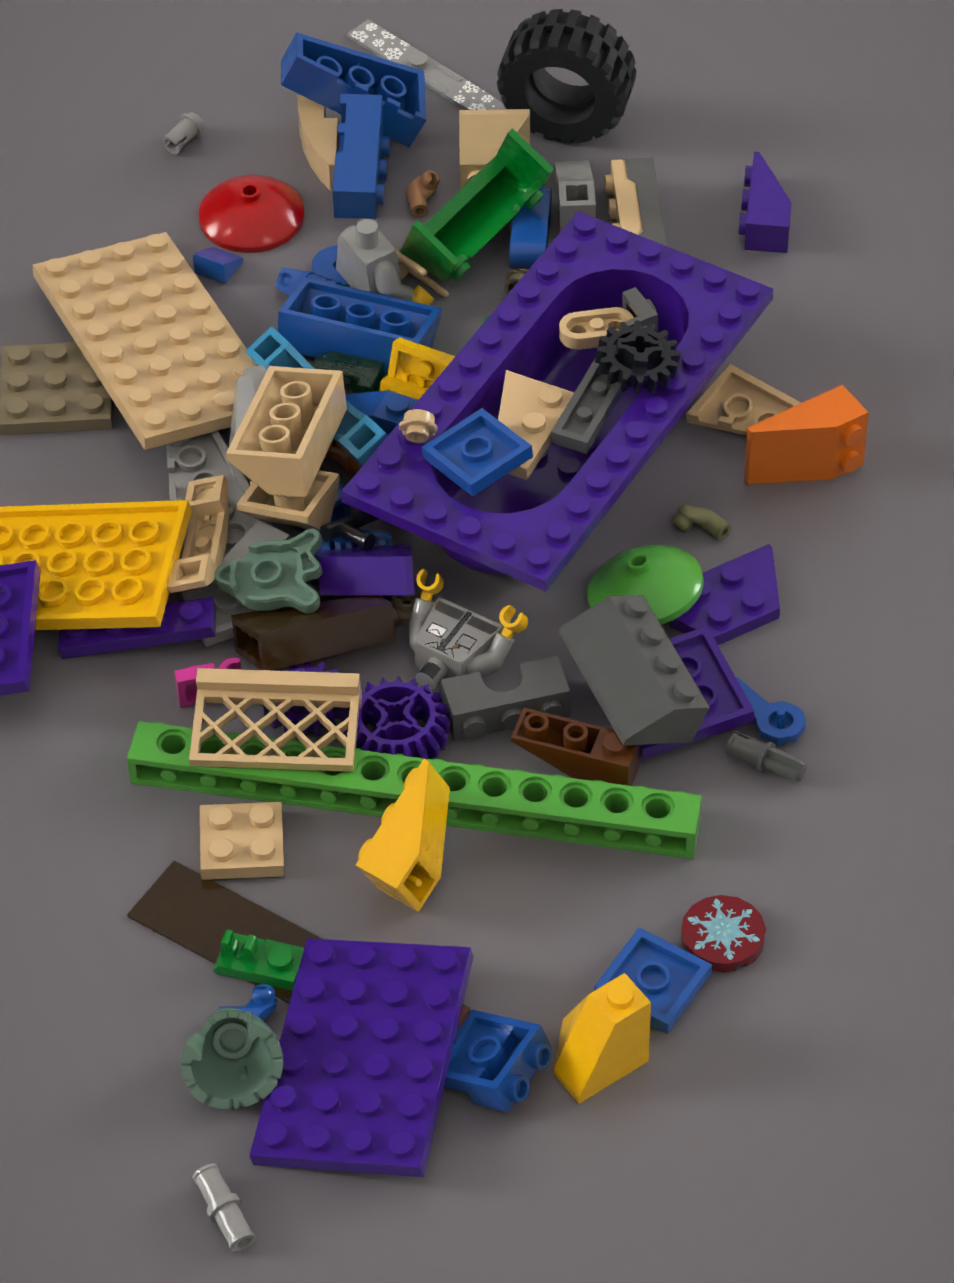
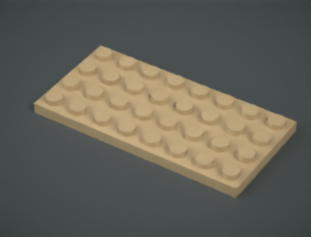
M167 232L152 234L148 237L119 242L115 245L86 250L82 253L33 264V277L144 450L231 427L236 380L244 375V369L257 365L245 352L247 348Z

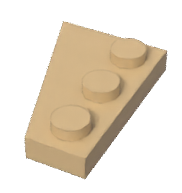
M506 370L498 420L532 445L533 451L531 459L508 474L528 480L551 444V431L575 392Z

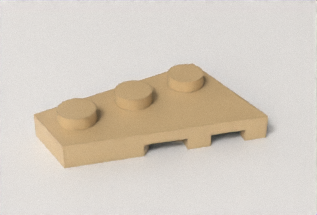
M729 364L686 413L687 423L747 436V427L792 408L801 402Z

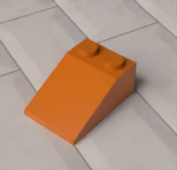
M842 384L747 427L744 481L748 485L830 480L845 473L855 471L864 464L869 412Z

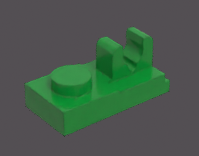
M227 929L220 943L221 951L213 968L214 973L293 991L304 948L269 939H259L251 934L246 936Z

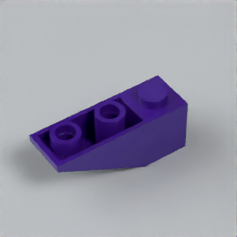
M754 151L753 165H746L744 187H750V190L743 189L741 210L747 211V214L740 213L739 235H745L744 250L787 253L792 202L760 152Z

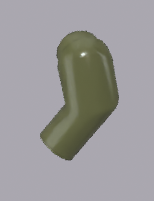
M688 504L678 507V513L672 518V522L685 532L689 531L695 522L718 540H724L729 535L732 527L712 510Z

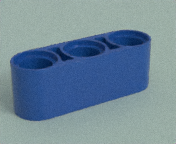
M542 188L541 192L545 195L539 203L531 210L525 206L512 219L509 253L510 268H531L547 249L551 219L552 188Z

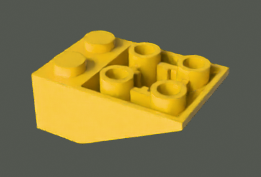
M425 759L422 760L418 768L412 769L406 777L403 792L397 801L390 804L384 811L381 818V826L374 837L368 839L359 851V860L356 863V866L379 890L418 913L441 878L450 787L431 763Z

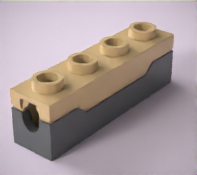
M653 157L611 160V174L604 176L606 196H612V199H608L609 220L616 221L612 225L667 246Z

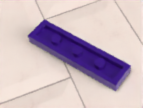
M213 597L167 603L160 627L60 630L58 650L62 659L215 637L217 607Z

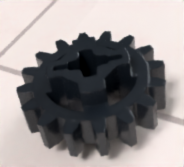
M639 320L635 321L634 327H629L624 321L620 322L619 331L609 327L606 336H600L595 358V363L599 364L598 373L600 375L608 374L607 383L609 385L616 382L621 383L620 391L622 392L626 391L628 387H633L636 395H640L642 388H647L651 393H656L657 384L666 388L669 385L670 378L675 379L681 355L679 351H676L677 341H667L668 331L655 332V324L653 323L647 328H643Z

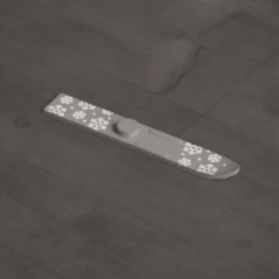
M369 19L347 33V38L380 58L424 71L425 86L463 110L505 109L504 105L491 94Z

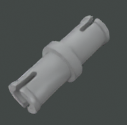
M216 1163L206 1164L197 1169L192 1178L195 1184L198 1185L208 1205L206 1213L212 1222H217L232 1253L246 1250L255 1243L256 1236L251 1231L240 1210L242 1202L236 1193H231Z

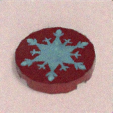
M718 895L704 898L690 907L683 917L681 941L683 947L689 953L712 964V971L726 973L736 971V967L743 966L744 964L747 967L756 961L763 951L766 927L762 915L752 904L738 897Z

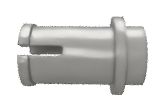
M193 112L182 114L179 117V123L162 137V143L170 140L164 145L167 151L172 154H178L193 137L198 138L202 134L204 123L197 114Z

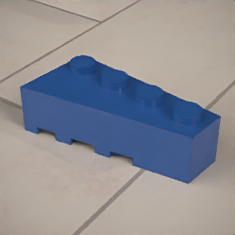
M296 32L281 59V85L341 114L340 94L382 95L384 136H390L391 139L410 148L426 122L424 71Z

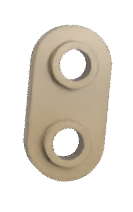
M618 307L569 313L560 320L559 339L563 345L571 349L598 347L600 336H606L609 327L619 331L620 322L628 321L634 317L628 310Z

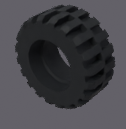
M562 8L552 9L549 14H546L545 11L539 12L518 25L517 30L513 32L500 63L497 73V87L500 95H502L501 100L506 109H530V132L533 134L539 132L544 135L543 138L551 141L553 138L561 139V143H573L574 140H579V143L591 141L593 136L597 139L606 135L609 130L614 129L618 125L621 116L624 115L636 79V69L634 67L636 62L631 50L627 51L629 48L627 42L622 36L618 37L616 35V29L610 24L605 26L599 22L600 18L592 14L588 17L582 15L579 10L571 9L570 12H563ZM559 67L570 70L581 76L589 85L577 86L561 82L550 75L545 68Z

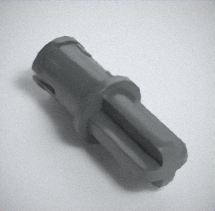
M735 731L731 735L726 747L727 755L757 766V771L763 773L767 770L793 782H800L807 769L804 760L776 749L775 743L771 741L767 743L760 742L739 731Z

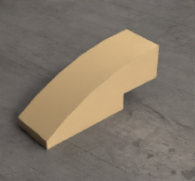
M297 95L299 131L304 154L319 180L330 191H333L335 154L339 148V135L337 134L338 118H326L325 106L302 95Z

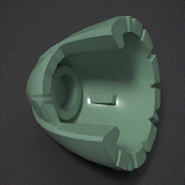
M236 1008L219 1009L207 1017L201 1030L188 1037L181 1056L182 1078L185 1080L186 1088H190V1093L202 1103L208 1102L211 1107L218 1109L234 1107L238 1109L240 1106L247 1107L259 1102V1098L264 1099L276 1087L277 1078L281 1077L283 1052L280 1042L271 1028L251 1012H244Z

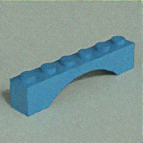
M272 326L245 351L257 366L264 365L266 370H268L269 366L314 369ZM346 400L347 410L333 441L353 461L362 467L388 435L371 418L360 412Z

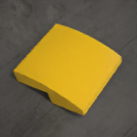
M399 337L393 341L388 375L381 380L379 391H391L419 400L455 356Z

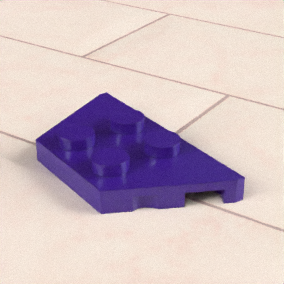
M767 544L703 572L704 585L700 597L687 612L670 621V627L682 633H688L708 626L716 643L720 645L779 619L780 603L771 545Z

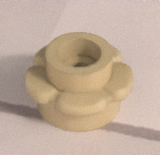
M421 409L405 412L403 421L399 423V430L402 431L408 441L413 443L427 442L429 438L434 437L438 429L435 424V416Z

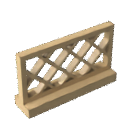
M197 668V696L189 755L190 766L354 772L359 708H361L362 701L359 673ZM206 703H221L229 711L213 722L205 714ZM252 705H264L270 711L255 724L243 713ZM293 706H304L310 714L296 725L284 715ZM334 707L350 708L349 717L337 726L324 716ZM237 717L248 729L232 741L221 729ZM278 719L288 731L272 742L261 730ZM318 720L329 732L313 743L302 731ZM203 723L207 726V728L204 729V730H203ZM348 729L346 737L343 733ZM214 734L226 745L216 754L200 753L201 744ZM253 736H256L266 746L257 755H246L239 748ZM295 737L307 748L297 757L286 756L280 750V748ZM334 739H337L346 747L345 758H328L321 750Z

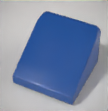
M214 247L197 251L193 255L194 273L226 284L243 262L242 257Z

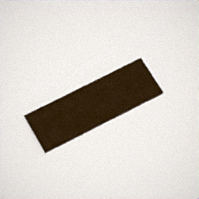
M176 861L170 864L127 914L132 920L214 964L221 951L220 943L227 929L233 930L234 933L246 936L251 934L259 939H269L303 948L307 938L322 939L212 880H201V874ZM247 981L255 986L261 985V983ZM271 986L275 990V997L288 1004L290 1003L293 991Z

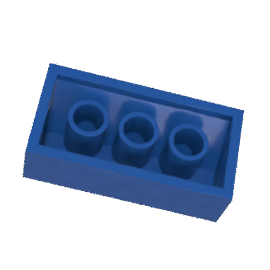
M304 277L278 311V332L302 356L325 360L329 364H343L359 368L364 372H377L388 375L393 341L400 337L432 348L442 315V308Z

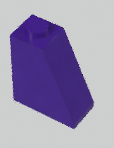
M409 544L374 546L369 551L359 547L319 550L316 553L323 573L318 579L311 580V585H319L320 595H415L413 561Z

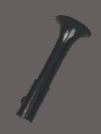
M360 511L321 526L320 534L326 542L343 537L361 546L362 549L369 551L374 547L376 537L371 533L360 530L359 527L379 520V518Z

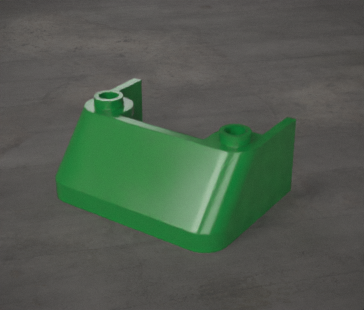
M512 128L507 133L496 156L425 225L419 220L412 225L400 252L441 280L447 282L453 278L457 282L471 268L468 262L525 206L531 210L539 203L545 195L541 192V189L546 184L554 168Z

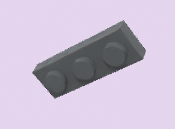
M595 359L551 431V443L585 454L588 453L623 393L620 391L621 383L616 382L609 385L607 383L608 374L600 375L598 373L599 364L595 363Z

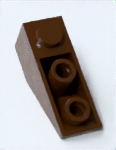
M523 707L511 736V742L572 778L591 781L602 780L608 783L632 786L639 769L640 745L623 746L613 729Z

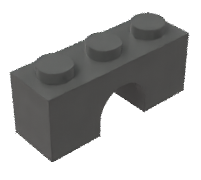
M558 655L519 663V686L506 692L494 691L487 687L480 672L441 679L443 704H446L449 710L451 734L454 741L477 738L481 735L504 730H514L523 707L561 717H570V689Z

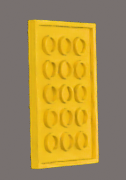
M188 500L0 507V565L37 561L41 572L35 630L160 627L170 593L167 588L175 560H178L180 557L192 509Z

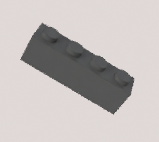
M643 595L609 596L561 626L559 634L623 746L687 743L693 741L710 707Z

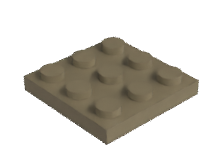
M76 342L2 346L0 435L112 429L113 400Z

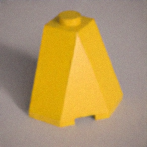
M625 973L590 993L563 1018L553 1075L578 1104L649 1062L651 1002Z

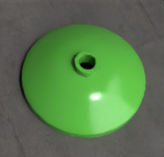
M641 545L624 550L608 559L592 576L587 589V597L591 608L609 596L643 595L659 623L663 625L680 617L696 603L703 590L704 578L698 561L686 551L668 545Z

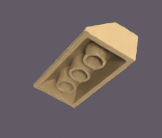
M269 366L226 452V459L270 495H283L289 498L307 497L347 410L343 372L337 370Z

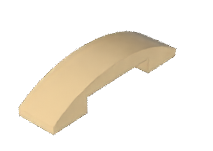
M225 475L188 482L185 500L189 501L192 513L186 532L182 558L175 560L167 588L170 593L208 586L215 579L216 569L222 565L226 550L229 522L228 486Z

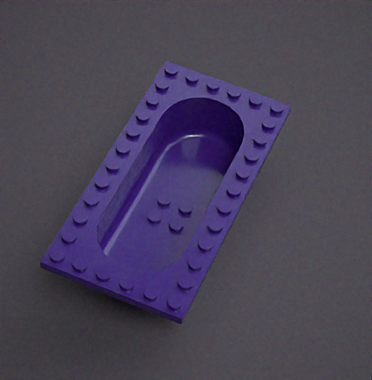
M578 211L410 409L426 410L435 416V424L438 429L434 437L429 438L425 443L410 442L403 435L402 431L399 430L398 424L341 491V502L440 545L452 559L469 569L486 574L508 575L546 592L773 300V288ZM636 287L645 299L652 301L658 314V333L666 330L668 331L667 341H677L676 351H679L681 355L675 379L670 378L669 385L666 388L657 384L656 393H651L647 388H642L640 395H636L634 388L628 387L622 393L587 454L551 443L528 480L506 474L473 497L423 458L422 446L481 408L498 420L506 370L575 392L596 358L597 347L577 350L562 344L559 339V323L569 313L612 307L623 308L622 292Z

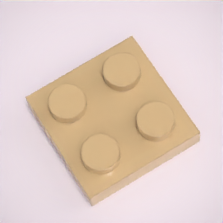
M282 802L200 805L201 880L284 876Z

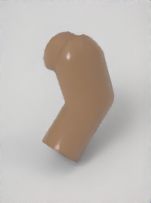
M432 170L424 171L422 176H418L407 186L406 196L412 216L416 218H421L428 213L426 200L435 193L440 183L438 174Z

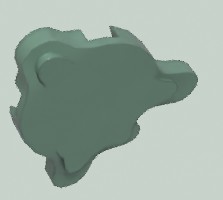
M308 529L289 540H269L249 545V553L244 555L238 562L235 557L229 563L221 565L216 569V585L220 590L230 593L241 605L249 609L271 611L283 607H293L304 613H313L320 607L321 602L318 593L308 586L306 582L318 579L323 573L321 564L314 557L322 546V536L316 529Z

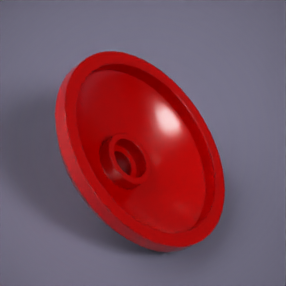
M257 174L237 176L220 183L205 195L199 207V223L205 236L219 247L242 253L268 251L287 243L299 232L305 217L303 200L292 186L274 177Z

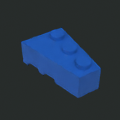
M340 94L341 123H338L337 134L340 135L338 152L335 154L332 191L334 218L376 219L378 205H384L385 183H381V181H387L388 160H385L384 157H390L391 137L384 136L383 96Z

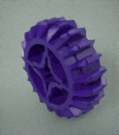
M398 676L395 682L388 683L382 677L378 686L367 682L365 692H362L361 708H359L356 748L371 752L438 759L440 751L446 749L449 733L451 732L449 710L447 705L443 704L440 693H432L429 684L418 687L415 678L408 683H404L400 676ZM345 708V714H343L341 722L349 717L350 708ZM419 719L425 722L426 726L424 728L418 725ZM369 723L375 727L373 733L366 728ZM348 729L343 733L346 737Z

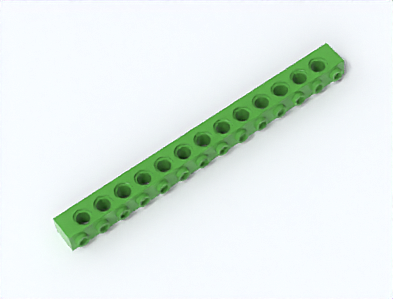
M138 721L127 756L130 784L264 802H282V804L382 817L386 808L390 804L395 803L403 792L404 782L410 771L418 768L424 758L409 757L403 754L394 755L364 751L356 748L354 772L190 766L189 755L193 728L168 725L162 722ZM224 732L232 741L242 734ZM214 734L201 744L200 753L216 754L226 745ZM253 736L239 748L246 755H257L266 746L256 736ZM269 738V739H270L272 742H274V741H275L276 739H278V738ZM289 741L280 748L286 756L295 757L307 749L301 742ZM325 746L321 750L328 758H345L346 748ZM425 759L431 763L450 787L446 826L694 859L701 821L702 795L689 794L684 791L674 792L651 789L645 786L613 784L602 780L591 781L568 778L563 775L530 773L518 769L492 768L481 764L470 765L447 762L442 759Z

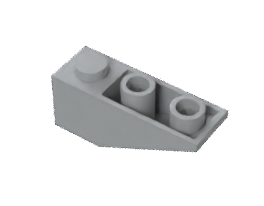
M589 160L554 162L560 233L578 211L596 218L594 179Z

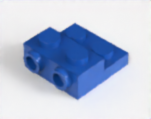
M472 1009L456 1033L444 1087L467 1092L475 1105L509 1112L515 1102H523L527 1098L530 1091V1080L537 1070H545L549 1066L552 1059V1046L542 1026L539 1024Z

